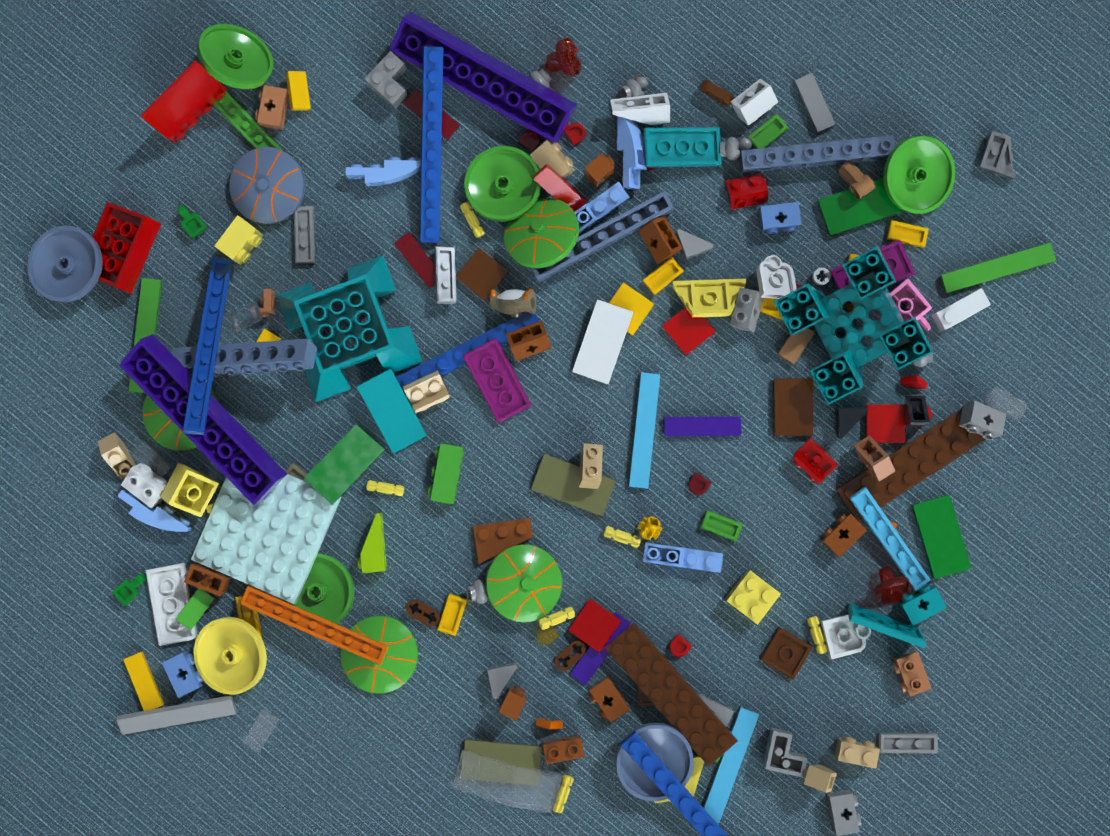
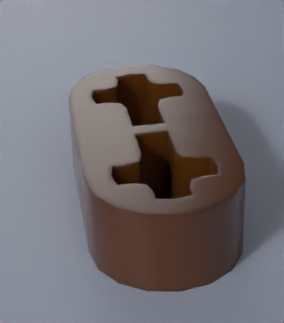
M703 80L699 86V90L720 104L730 107L731 101L734 99L732 94L708 80Z
M413 599L407 603V613L423 624L435 626L440 621L439 611L418 599ZM418 603V608L423 612L416 611L412 613L410 605ZM424 613H435L437 620H433L431 623L428 622L429 618Z
M574 640L555 657L554 663L556 668L560 671H566L572 667L586 652L584 642ZM574 644L577 646L582 645V652L580 654L578 652H575L573 655L570 654L574 650ZM567 656L570 657L566 661V663L568 664L566 667L564 665H558L560 663V657L562 659L566 658Z

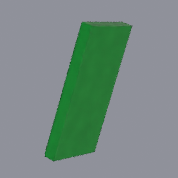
M883 178L873 181L875 189L860 199H857L851 190L848 189L817 200L829 237L902 212L889 199L884 187Z
M356 424L304 477V480L333 505L385 449Z
M950 494L913 504L912 509L933 579L972 569Z

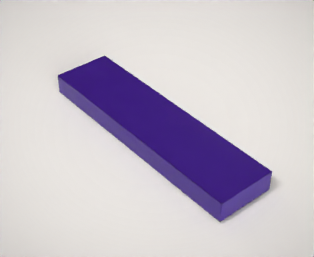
M741 416L664 417V436H741Z
M616 611L613 615L622 620V622L605 647L631 624V622ZM590 646L570 674L586 686L609 652L604 647L599 653Z

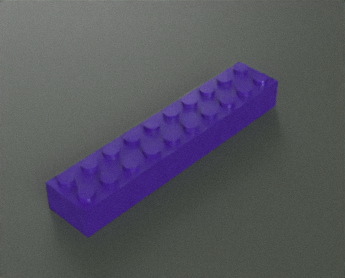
M412 12L402 17L389 51L423 69V47H443L444 82L554 143L563 136L576 109V103Z
M152 334L140 339L119 366L183 432L192 374ZM212 395L210 396L204 435L184 433L253 505L265 499L287 475Z

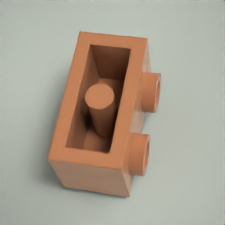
M912 650L893 657L894 663L892 667L895 674H899L901 680L899 686L902 693H906L911 697L932 689L919 652Z

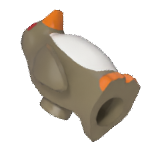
M494 289L491 290L488 298V304L491 308L510 315L512 318L520 317L522 312L536 313L534 289H529L528 291L511 289L501 294H498Z

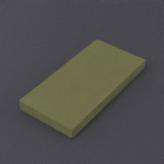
M544 454L531 490L603 517L616 480L602 476L598 489L580 488V467Z
M465 739L462 779L539 786L542 746Z

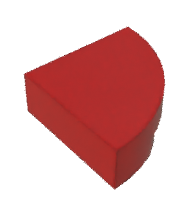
M918 375L900 378L902 386L913 389H927V382Z

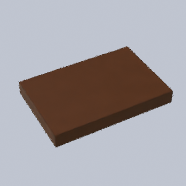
M774 378V436H813V378Z

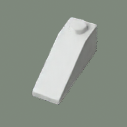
M667 93L610 100L613 115L649 125L670 123V103Z
M981 288L934 313L931 317L939 331L942 332L991 304Z

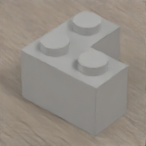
M390 51L369 73L365 81L371 89L394 109L408 96L406 90L396 82L407 70L406 66Z
M770 727L762 763L763 767L767 770L803 778L808 758L804 754L789 751L793 736L789 731Z

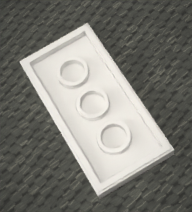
M597 299L572 372L609 384L634 312Z
M185 563L145 570L159 646L196 639L198 636L196 624L190 630L175 619L191 598L189 584L184 582L187 575Z

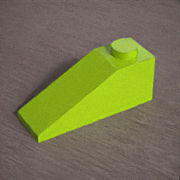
M376 513L361 551V557L358 558V568L362 569V573L387 570L382 513Z

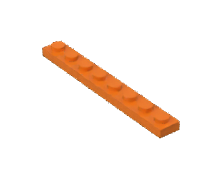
M247 586L240 603L379 665H382L389 648L388 645L251 586Z

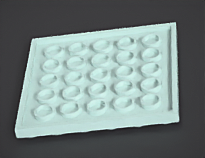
M287 474L265 499L253 505L226 477L191 560L292 604H296L341 497L332 505L307 482Z

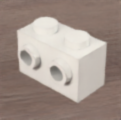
M762 79L756 81L731 101L738 118L748 126L778 103L771 85Z
M140 463L131 467L121 486L152 508L163 500L160 496L167 482L163 477L151 471L149 466Z

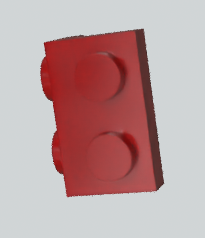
M763 173L725 181L732 210L768 202V187Z
M811 437L792 456L795 465L803 468L807 472L808 477L818 484H821L824 478L838 466V463Z

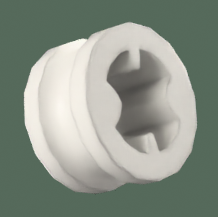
M818 268L812 275L813 282L818 286L825 285L830 280V272L826 268ZM820 272H823L822 275H826L823 282H820V279L816 277Z

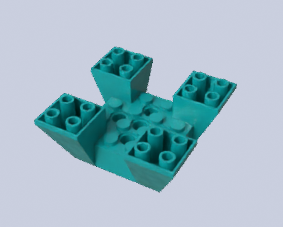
M878 246L842 265L851 284L825 296L810 284H806L774 301L791 336L814 325L831 359L810 370L827 405L863 388L862 365L887 352L897 370L934 352L916 317L904 321L887 287L896 282V279ZM848 301L853 303V311L847 309L846 303ZM874 309L880 312L879 319L873 317L872 311ZM856 318L862 320V328L856 326ZM839 327H842V328L845 329V331H846L845 337H843V336H841V335L839 334V332H838ZM865 336L871 337V345L865 343Z
M383 255L347 268V282L317 293L313 283L310 282L276 295L288 330L291 331L303 326L307 339L317 347L313 369L304 370L315 402L352 389L345 368L371 358L378 357L383 369L386 371L391 368L393 373L423 362L410 326L389 329L379 304V297L397 291ZM342 303V310L335 312V304ZM362 314L368 315V320L365 323L359 322V317ZM343 321H349L350 323L347 330L341 329ZM327 327L331 328L330 336L324 337L323 330ZM356 339V346L352 349L348 348V341Z

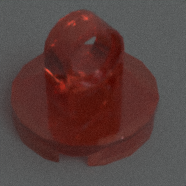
M570 38L557 41L556 51L548 54L546 57L545 67L551 72L562 70L569 77L581 72L582 62L581 59L577 60L576 52L579 51ZM550 61H557L558 64H551Z
M889 566L879 569L882 583L873 591L878 603L880 601H883L884 604L895 603L904 598L903 594L906 592L911 593L913 587L909 578L902 576L894 577Z

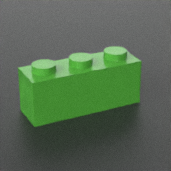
M440 443V447H436L435 458H438L437 466H433L431 477H434V483L429 486L428 496H431V501L455 504L464 447Z

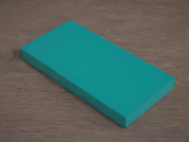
M720 127L644 128L645 167L721 166Z
M391 368L357 385V389L393 454L427 436Z
M849 603L846 608L850 622L922 648L927 643L921 628Z

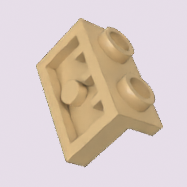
M438 371L403 386L415 413L425 411L429 407L450 398Z

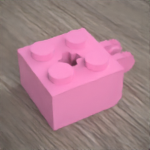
M909 279L904 280L889 292L904 321L916 317L925 330L931 329L930 324L923 315L930 311L932 307ZM904 303L906 305L904 310L900 308V304Z

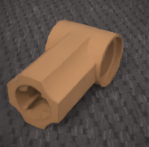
M852 161L845 162L838 170L839 175L847 182L851 192L857 199L862 198L875 189L873 180L867 174L864 175Z

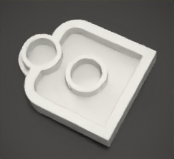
M771 255L766 257L757 267L756 274L760 297L780 299L797 289L792 267L787 263H782L778 256Z
M848 614L820 621L829 659L861 652L866 646V639L871 635L870 628L850 622Z

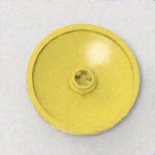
M222 617L208 623L199 632L194 645V661L197 671L200 672L199 675L208 686L220 693L229 695L243 693L254 687L264 674L267 662L264 642L256 629L242 619Z

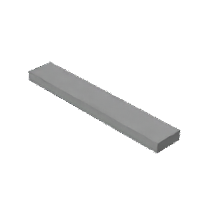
M230 695L117 716V723L121 734L124 735L235 715L236 707L233 697Z

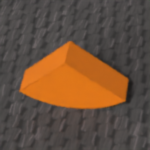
M545 718L536 719V726L546 729H563V722L555 719L554 721H549Z

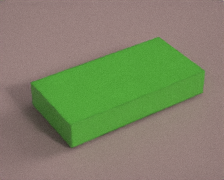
M775 114L747 138L750 139L755 149L766 148L787 131L789 127L778 114Z
M706 510L700 528L736 542L743 524Z
M197 588L175 619L192 630L215 598L204 590Z

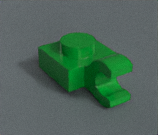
M183 204L177 208V211L184 218V221L180 224L192 239L208 228L197 212L191 215Z
M142 573L132 581L127 578L112 593L124 606H127L141 593L137 588L147 580V577Z

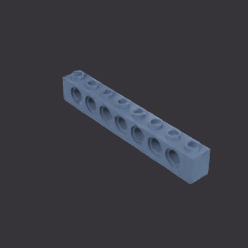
M894 135L741 150L739 156L741 174L844 164L847 161L854 163L884 160L888 158L891 151L895 148Z
M664 191L579 236L571 252L559 262L548 267L530 269L539 283L643 228L652 220L671 213L674 207Z
M309 339L222 344L218 347L214 376H219L220 374L236 375V373L253 374V372L270 373V371L287 372L288 370L304 371L305 369H313L317 347ZM197 346L172 348L171 354L193 375Z

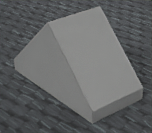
M681 229L677 231L676 237L683 247L682 253L685 260L711 251L714 245Z
M511 663L488 668L487 671L494 699L498 698L517 669L518 664Z

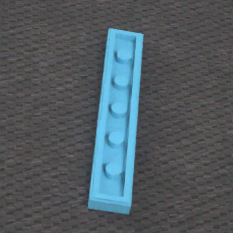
M641 372L629 487L648 489L660 374Z
M863 487L850 496V501L911 588L916 591L929 582L930 578L867 488Z
M742 707L739 709L731 731L738 739V742L722 755L703 807L718 824L720 823L759 716L758 713Z

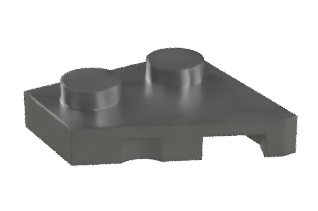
M991 131L978 168L1012 180L1015 179L1016 173L1013 170L1012 161L1014 159L1011 152L1010 136Z

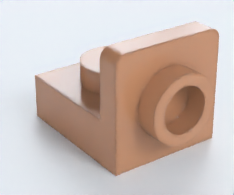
M264 289V294H261V305H264V308H252V312L258 314V317H270V314H275L274 290Z

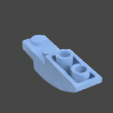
M618 116L616 143L617 150L623 152V188L640 190V171L647 170V167H645L644 141L636 121Z
M390 157L389 160H384V168H381V165H370V168L359 164H353L351 167H346V176L348 179H365L366 186L387 185L409 178L421 171V161L415 157L408 158V160Z
M617 182L590 203L585 204L574 212L579 222V234L616 210L615 208L630 198L620 182Z
M121 490L118 494L119 498L133 507L128 514L145 524L175 532H188L193 529L189 525L190 521L182 516L180 518L174 514L175 511L167 505L157 506L154 509V507L150 508L128 490Z
M645 543L643 562L721 573L724 553Z

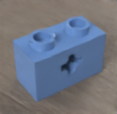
M799 202L760 206L758 209L761 232H766V234L778 233V230L785 229V232H793L801 226ZM778 215H780V218H784L781 223L779 220H776Z
M188 651L162 662L178 698L203 686L202 682L204 680L194 666V657ZM187 671L188 674L182 676L181 672Z

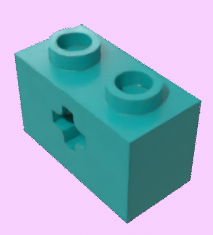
M929 585L920 588L919 593L915 595L909 594L903 597L902 602L898 603L908 624L912 626L947 608L937 588ZM920 600L925 601V603H923V608L918 607V605H920Z

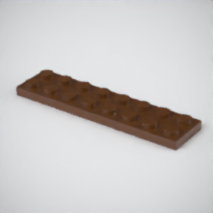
M961 408L888 455L894 466V473L878 481L867 469L837 488L836 491L850 513L860 521L863 518L849 497L861 488L866 487L879 507H882L985 439L982 435L968 432L965 428L959 426L962 413Z
M635 622L605 647L673 727L686 738L689 745L708 767L738 742V739Z

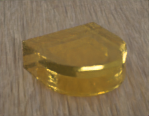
M549 625L550 628L542 630L540 627L537 630V639L540 643L550 644L560 636L551 625Z

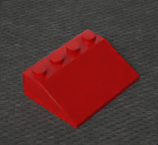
M195 60L140 116L167 139L175 143L185 136V132L189 128L194 127L198 123V119L203 114H207L211 110L215 101H219L225 96V91L228 89L220 81L212 77Z
M107 202L92 236L98 243L102 254V270L98 280L132 294L161 223L142 214Z

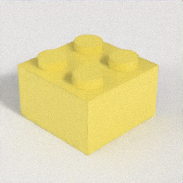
M237 215L215 244V247L241 265L248 261L254 247L257 248L261 244L263 234Z
M178 463L160 497L171 506L202 517L219 483L209 475Z
M747 569L724 600L758 625L781 593Z

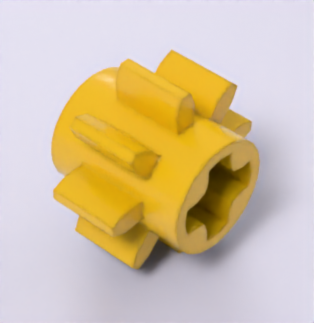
M652 516L648 519L643 517L637 527L640 530V536L646 540H650L652 537L656 540L663 528L660 527V521Z

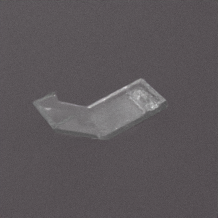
M464 749L461 753L452 788L505 806L553 813V807L556 803L563 775L546 769L538 770L511 765Z

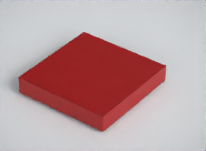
M686 307L662 325L663 329L685 356L716 332L704 317L693 318Z
M865 405L868 409L865 414L866 437L870 435L876 443H905V405Z
M589 599L569 628V631L600 653L622 620L592 599Z

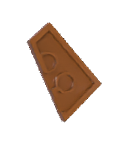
M525 518L473 526L478 564L498 555L506 548L518 545L532 538L531 519Z

